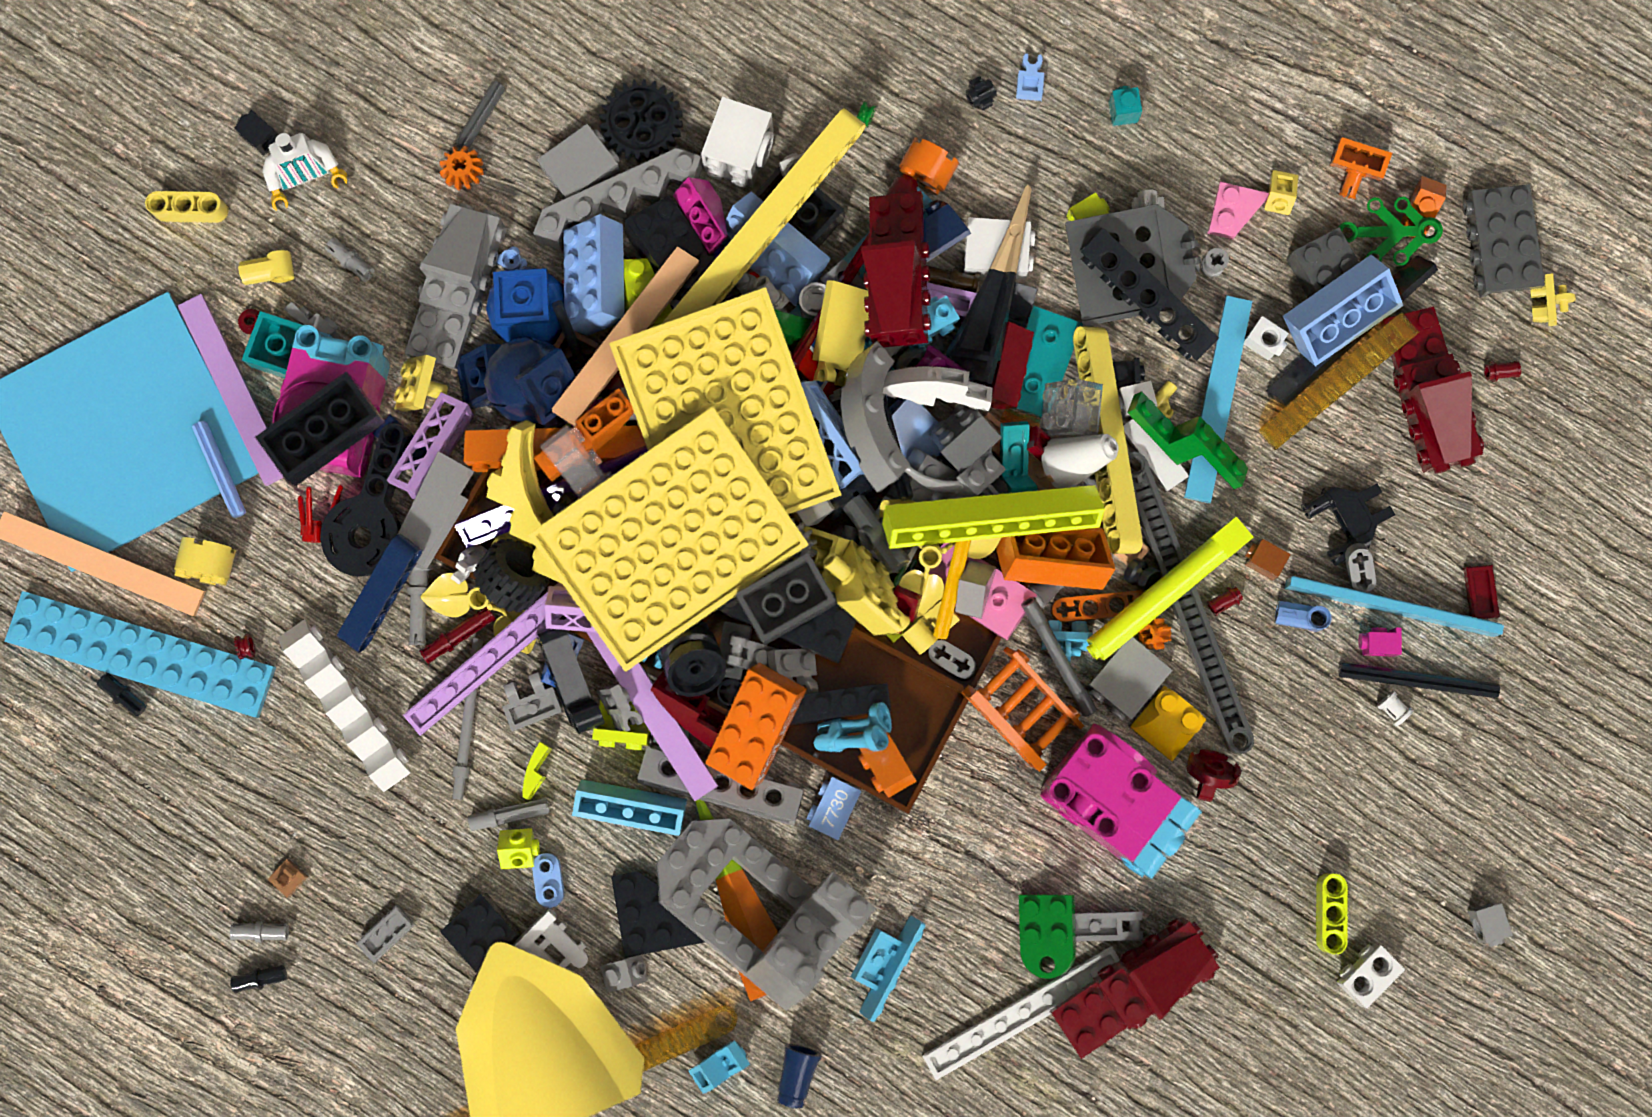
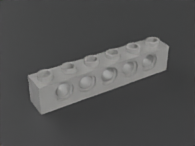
M654 746V748L647 747L637 777L638 783L692 798L676 772L673 775H665L662 772L663 767L671 763L660 746ZM705 764L715 781L720 778L726 779L729 782V786L724 790L715 788L699 800L784 824L795 825L804 791L799 789L798 784L784 781L783 784L773 782L772 777L766 775L763 782L754 788V795L744 797L740 793V789L744 785ZM770 793H777L780 795L781 801L777 804H770L767 802L766 796Z

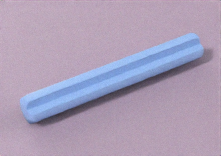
M199 421L193 424V431L231 517L238 518L243 516L246 510L208 423Z

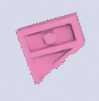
M1220 182L1207 234L1234 239L1243 226L1267 200L1269 193Z

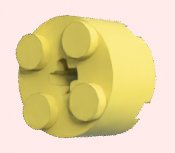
M182 537L174 567V575L186 579H200L199 582L209 585H226L230 578L236 550L232 549V547L203 540V542L198 541L197 544L194 543L195 538Z

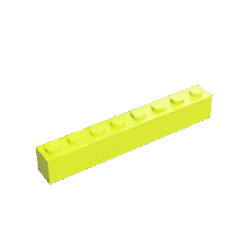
M1095 485L885 505L882 525L889 548L1097 528L1101 525L1105 507Z

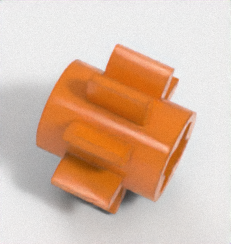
M1155 618L1138 632V640L1146 644L1145 647L1147 649H1165L1164 643L1171 641V627L1164 623V618Z

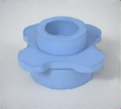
M510 247L498 255L497 264L501 265L504 271H511L523 266L527 267V261L520 256V251L517 247Z

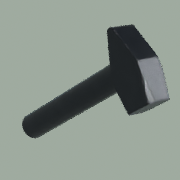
M561 300L552 303V307L573 355L567 358L575 373L578 369L584 368L594 354H583Z

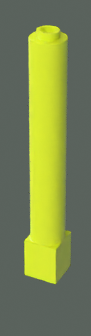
M1236 516L1087 639L1089 645L1086 647L1088 652L1096 660L1098 658L1106 660L1215 568L1254 538V536Z

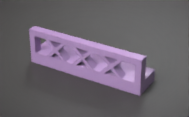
M441 392L389 475L388 483L407 491L410 497L415 500L437 452L439 451L449 457L474 417L469 405ZM444 402L455 406L451 414L440 416L439 410ZM439 424L440 432L438 435L427 439L426 432L428 428ZM425 446L427 453L424 458L414 461L412 454L415 449ZM412 468L413 476L408 484L398 480L402 471Z
M549 586L545 603L546 628L597 632L590 622H584L580 618L585 615L565 587ZM552 613L563 614L567 618L565 620L553 619Z

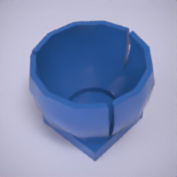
M523 266L511 271L493 272L494 284L489 291L486 312L493 333L504 343L519 337H532L554 345L562 333V329L553 310L552 303L561 300L564 306V285L553 277L546 268L537 269Z

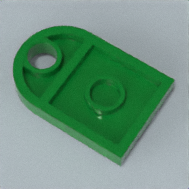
M1019 895L1020 955L1025 967L1037 977L1050 979L1061 976L1074 963L1076 956L1074 895ZM1046 956L1051 957L1055 962L1052 972H1047L1042 967V960Z

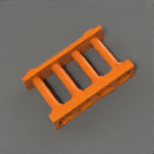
M1006 647L1003 651L1011 660L983 688L976 690L968 685L961 693L1029 766L1040 772L1047 765L1041 759L1042 751L1069 723L1079 729H1082L1084 725L1078 719L1081 716L1080 713L1070 704L1066 706L1027 664L1030 659L1020 649L1014 651ZM1020 668L1028 679L1000 707L994 708L989 703L992 699L990 696ZM1036 686L1045 695V698L1017 726L1015 724L1011 726L1006 721L1009 718L1008 714ZM1054 705L1062 716L1034 744L1028 745L1023 739L1026 736V731Z

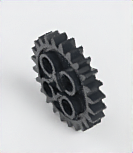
M633 79L632 87H628L625 82L622 83L623 91L614 88L615 97L606 96L609 105L602 104L601 107L605 114L599 115L600 121L604 122L599 126L601 131L605 132L602 135L605 141H609V149L616 148L617 156L625 152L627 161L632 156H635L637 163H639L642 156H645L646 160L649 161L653 154L655 157L660 156L659 152L661 150L665 153L669 152L668 144L676 146V141L673 137H681V132L677 128L683 127V121L680 120L683 114L682 110H677L680 104L679 101H673V92L666 94L667 89L665 85L658 90L656 81L651 86H647L646 79H643L641 85H637L636 80ZM637 100L644 101L641 107L632 106ZM658 114L666 116L662 121L653 120ZM623 120L630 122L629 125L624 128H620L617 126L618 123ZM644 134L651 136L646 142L638 140Z

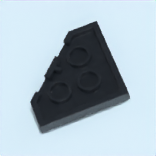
M639 871L611 876L625 958L705 943L704 940L659 903V885Z

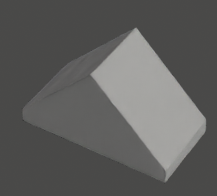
M969 561L959 579L956 613L982 619L996 572L995 566Z

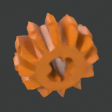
M464 145L461 151H458L457 147L453 146L452 150L454 153L444 152L447 160L440 161L439 163L440 167L443 168L440 171V175L446 179L445 182L448 186L455 185L456 190L460 191L462 186L465 185L467 190H470V183L479 184L480 181L477 176L484 175L483 169L480 168L484 163L481 158H477L478 153L474 149L469 152L468 147Z

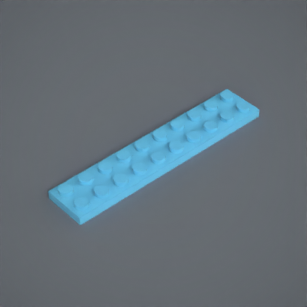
M25 591L21 593L4 641L255 718L260 717L276 670L274 666L247 658L240 660L234 654Z

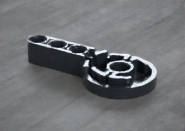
M389 423L381 429L362 491L359 495L336 504L323 521L320 534L322 550L330 564L344 574L357 577L371 576L387 546L398 535L401 528L397 518L398 514L391 506L396 486L388 483L387 479L411 441V432L403 425ZM398 429L400 431V439L394 443L391 435L394 430ZM390 454V456L392 457V464L390 467L386 468L383 464V460L385 456ZM379 480H382L384 483V489L381 493H377L375 485ZM360 527L368 528L371 533V540L365 547H360L355 542V533ZM331 534H332L333 550H332V544H331ZM379 550H380L379 555H378L373 561H371V560L378 554V552H379Z

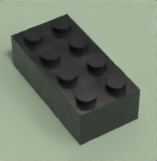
M345 372L259 433L255 438L284 479L296 487L384 424L385 420L355 379Z

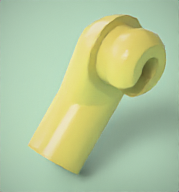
M1166 381L1155 397L1158 405L1157 408L1170 419L1173 416L1174 410L1171 409L1169 398L1177 390V387L1172 382Z

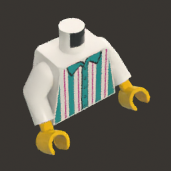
M282 133L276 137L275 143L270 144L269 150L271 155L265 159L263 175L268 190L272 191L271 203L276 211L275 202L277 200H283L286 208L288 207L285 194L280 192V188L284 191L328 174L329 169L332 172L331 183L335 188H339L336 177L343 178L347 184L346 171L338 169V162L325 143L314 139L310 140L304 133L291 137L287 133Z

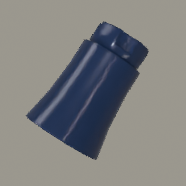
M785 1045L782 1074L778 1086L777 1102L779 1104L795 1109L803 1108L804 1099L808 1096L815 1070L822 1057L820 1052L801 1045Z

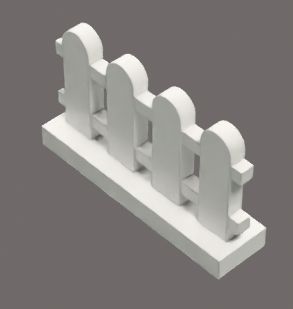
M548 908L512 944V946L557 964L544 951L551 943L565 957L557 964L563 968H566L570 963L577 968H582L588 961V956L584 951L586 945L582 941L577 944L563 931L567 927L563 922L559 925L554 922L557 914L551 908ZM542 934L545 939L538 945L535 940ZM474 983L470 986V992L472 990Z

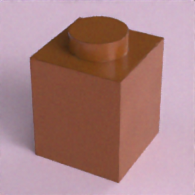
M1262 538L1256 544L1252 542L1245 553V557L1248 558L1245 566L1273 581L1279 577L1291 554Z

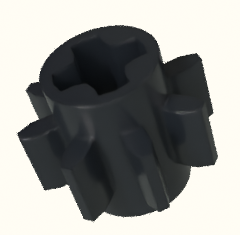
M980 76L969 81V89L965 90V94L971 107H980L983 111L993 106V98L997 97V92L990 79L982 80Z

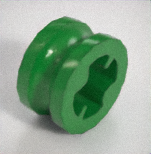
M864 101L860 107L857 118L865 123L867 128L872 122L876 106L872 105L870 107L868 102Z

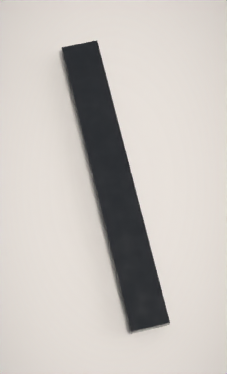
M1417 255L1393 276L1402 302L1438 271L1436 263ZM1375 326L1317 366H1314L1307 358L1303 357L1266 390L1268 396L1286 407Z

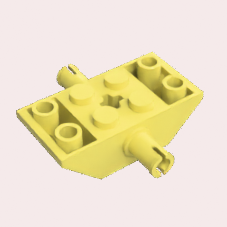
M851 540L841 558L834 552L825 558L823 567L831 572L837 603L874 635L899 633L909 625V617L897 608L896 603L898 600L893 592L894 585L890 580V573L881 561L877 562L872 557L871 552L863 545L859 546Z

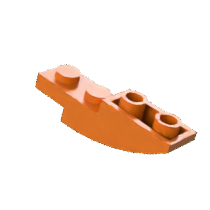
M617 389L576 420L577 426L534 457V459L551 481L555 480L573 465L577 468L609 441L634 413L632 404L622 391Z

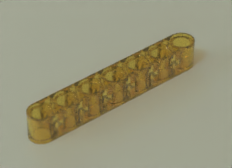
M1401 312L1258 430L1259 433L1274 450H1277L1416 336L1419 331Z

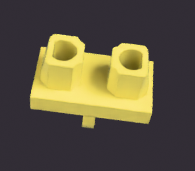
M1553 273L1545 274V286L1541 289L1530 290L1531 298L1546 297L1547 305L1532 306L1533 322H1548V326H1557L1556 304H1560V312H1568V303L1574 302L1576 295L1567 293V285L1558 286L1559 294L1555 295Z

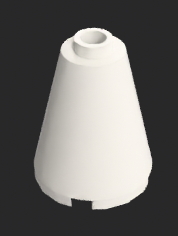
M1109 434L1055 438L1046 442L1048 444L1043 447L1044 453L1041 456V461L1046 476L1051 475L1055 481L1052 482L1054 487L1058 489L1075 487L1117 457L1118 443Z

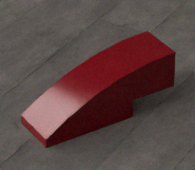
M663 670L650 690L665 710L684 729L712 748L727 716L708 706L707 703L710 697L705 694L692 697L677 694L670 688Z

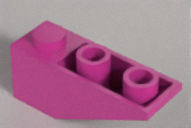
M688 177L673 196L708 253L712 254L728 237L721 199L708 180Z

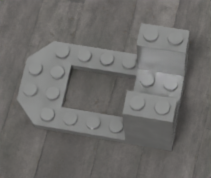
M731 819L692 821L656 863L659 903L786 1011L811 993L825 975L821 970L846 939L861 929L876 909V907L834 872L830 873L812 889ZM731 859L794 911L763 951L700 899L701 895Z

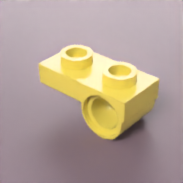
M941 600L902 634L919 655L938 640V638L934 637L933 633ZM955 612L953 613L950 628L960 620Z

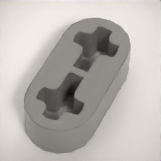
M1355 543L1347 548L1345 552L1349 581L1354 590L1368 593L1376 585L1373 557L1367 546ZM1357 553H1362L1361 564L1358 565L1355 558H1357ZM1360 573H1364L1366 577L1363 584L1359 583L1361 581Z
M937 640L930 646L929 657L941 668L963 680L970 679L976 674L977 663L969 654L944 640ZM945 648L946 653L951 656L948 660L941 656L938 660L939 655L936 651ZM956 660L962 663L968 660L967 664L970 666V669L968 671L963 670L960 673L961 668L955 664Z

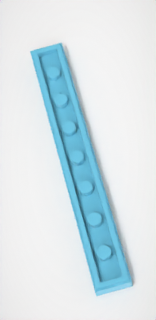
M1232 296L1225 297L1217 334L1219 339L1215 344L1201 411L1202 419L1213 428L1223 441L1252 301ZM1200 455L1191 459L1184 498L1211 503L1217 471Z
M1296 576L1290 577L1285 582L1284 589L1486 636L1496 637L1503 634L1504 625L1501 623Z

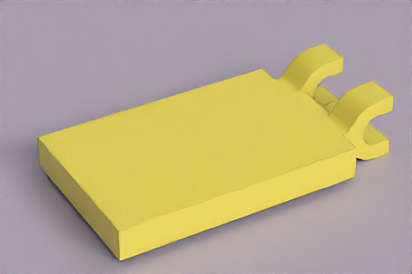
M827 280L812 359L819 361L814 380L831 382L840 387L846 385V372L849 366L864 351L866 340L864 323L869 320V313H866L864 306V297L868 296L867 290L834 280Z

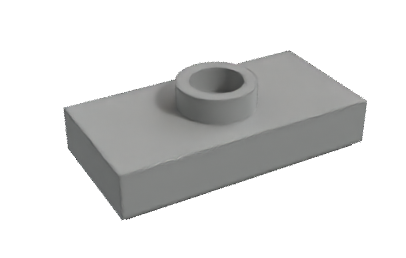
M396 905L360 938L356 944L373 963H376L416 924L399 905Z

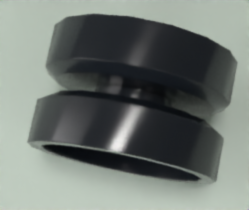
M697 625L691 626L659 648V659L670 688L679 695L692 697L706 694L716 688L725 676V661L714 634L707 628Z

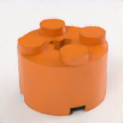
M914 137L899 164V168L903 174H907L916 181L925 184L924 189L938 196L939 192H943L959 165V161L955 157L952 161L946 157L948 152L925 139H922L919 143L918 138Z

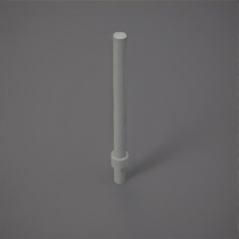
M473 638L471 657L483 647V639ZM477 689L465 698L457 764L453 766L452 777H455L452 799L463 800L465 780L469 778L470 768L467 767Z

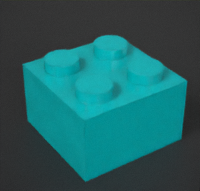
M260 311L242 361L251 368L285 378L296 331L304 325Z

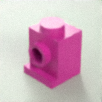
M1378 627L1371 628V632L1360 633L1358 646L1359 649H1362V656L1395 657L1402 655V628L1390 629L1388 633L1387 628Z

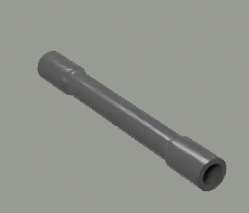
M1035 597L1025 600L1021 607L1032 626L1035 627L1062 675L1083 717L1092 715L1096 712L1097 708L1089 693L1081 684L1051 630Z

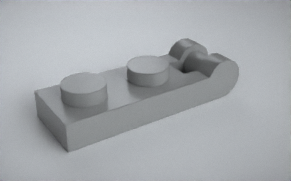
M731 636L730 645H732L730 655H727L726 664L747 670L759 662L769 667L767 652L781 649Z
M1142 911L1075 913L1076 942L1144 939L1143 931H1140V920H1143ZM1122 921H1129L1130 931L1122 930Z

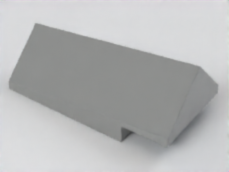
M439 451L398 533L423 550L417 564L426 569L468 502V499L460 494L474 473L471 469Z

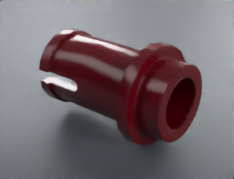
M1491 361L1484 367L1486 380H1491L1492 382H1497L1498 379L1517 378L1521 375L1519 361L1506 363Z
M1236 586L1232 588L1227 587V591L1208 600L1207 604L1211 612L1217 616L1233 605L1239 606L1243 596Z

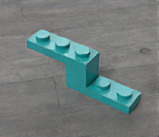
M1027 421L1001 423L1000 463L1006 470L999 476V479L1005 481L1008 493L1037 491V485L1028 475L1029 451L1027 450V443L1029 442L1030 424Z

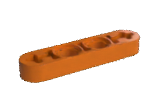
M1138 590L1060 598L1053 603L1051 614L1055 620H1059L1062 623L1110 619L1118 614L1109 607L1111 599H1121L1124 608L1129 605L1127 596H1131L1130 602H1133L1144 592ZM1090 600L1096 603L1097 612L1094 615H1087L1083 611L1085 601ZM1078 601L1077 610L1080 617H1075L1076 611L1068 612L1066 617H1062L1061 613H1057L1056 609L1061 607V603H1065L1066 608L1075 607L1074 602Z

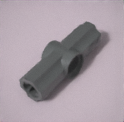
M864 495L854 497L844 506L843 510L859 530L858 535L862 545L867 550L875 552L890 574L899 571L909 563L910 558L902 547L889 548L882 525L883 517H879Z

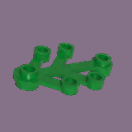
M1374 197L1368 201L1367 209L1371 213L1377 214L1388 226L1356 227L1352 222H1344L1338 227L1342 233L1347 227L1353 230L1352 236L1346 238L1348 243L1361 237H1388L1376 250L1370 251L1366 255L1367 258L1372 253H1376L1379 255L1380 262L1382 257L1403 237L1416 236L1403 250H1398L1394 253L1393 261L1399 266L1407 264L1409 257L1423 243H1435L1441 238L1443 233V227L1439 220L1432 217H1422L1411 206L1410 200L1406 197L1397 198L1394 207L1396 211L1405 213L1416 226H1404L1383 206L1380 198ZM1374 200L1379 201L1381 205L1376 211L1370 208V203ZM1406 200L1408 203L1407 208L1404 210L1398 209V201ZM1426 226L1434 227L1435 232L1433 235L1427 236L1424 234ZM1398 253L1406 254V261L1403 263L1397 262L1396 255Z

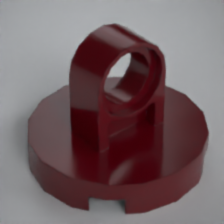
M1200 749L1199 754H1194V751L1191 752L1186 769L1195 780L1199 781L1196 798L1211 802L1217 788L1230 789L1235 787L1242 772L1240 766L1237 763L1233 766L1228 762L1229 757L1214 750Z

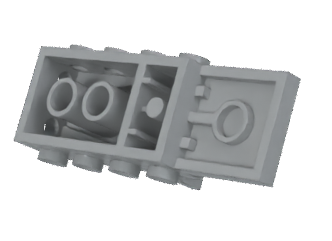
M459 203L458 206L450 204L448 211H444L441 219V226H443L441 233L435 237L432 249L421 262L420 269L425 274L426 279L424 284H420L417 292L420 307L405 350L406 356L414 358L429 355L436 358L435 364L457 370L471 323H475L476 316L481 312L482 298L490 284V273L498 259L497 251L500 242H503L506 234V228L497 213L489 210H484L483 213L478 212L472 206L464 203Z

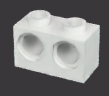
M1378 944L1365 946L1358 954L1360 958L1353 965L1349 964L1339 973L1341 978L1336 982L1360 1007L1366 1009L1405 970L1382 945ZM1380 957L1383 960V967L1380 971L1376 972L1373 968V961L1375 958ZM1361 976L1364 980V987L1360 991H1356L1354 980Z

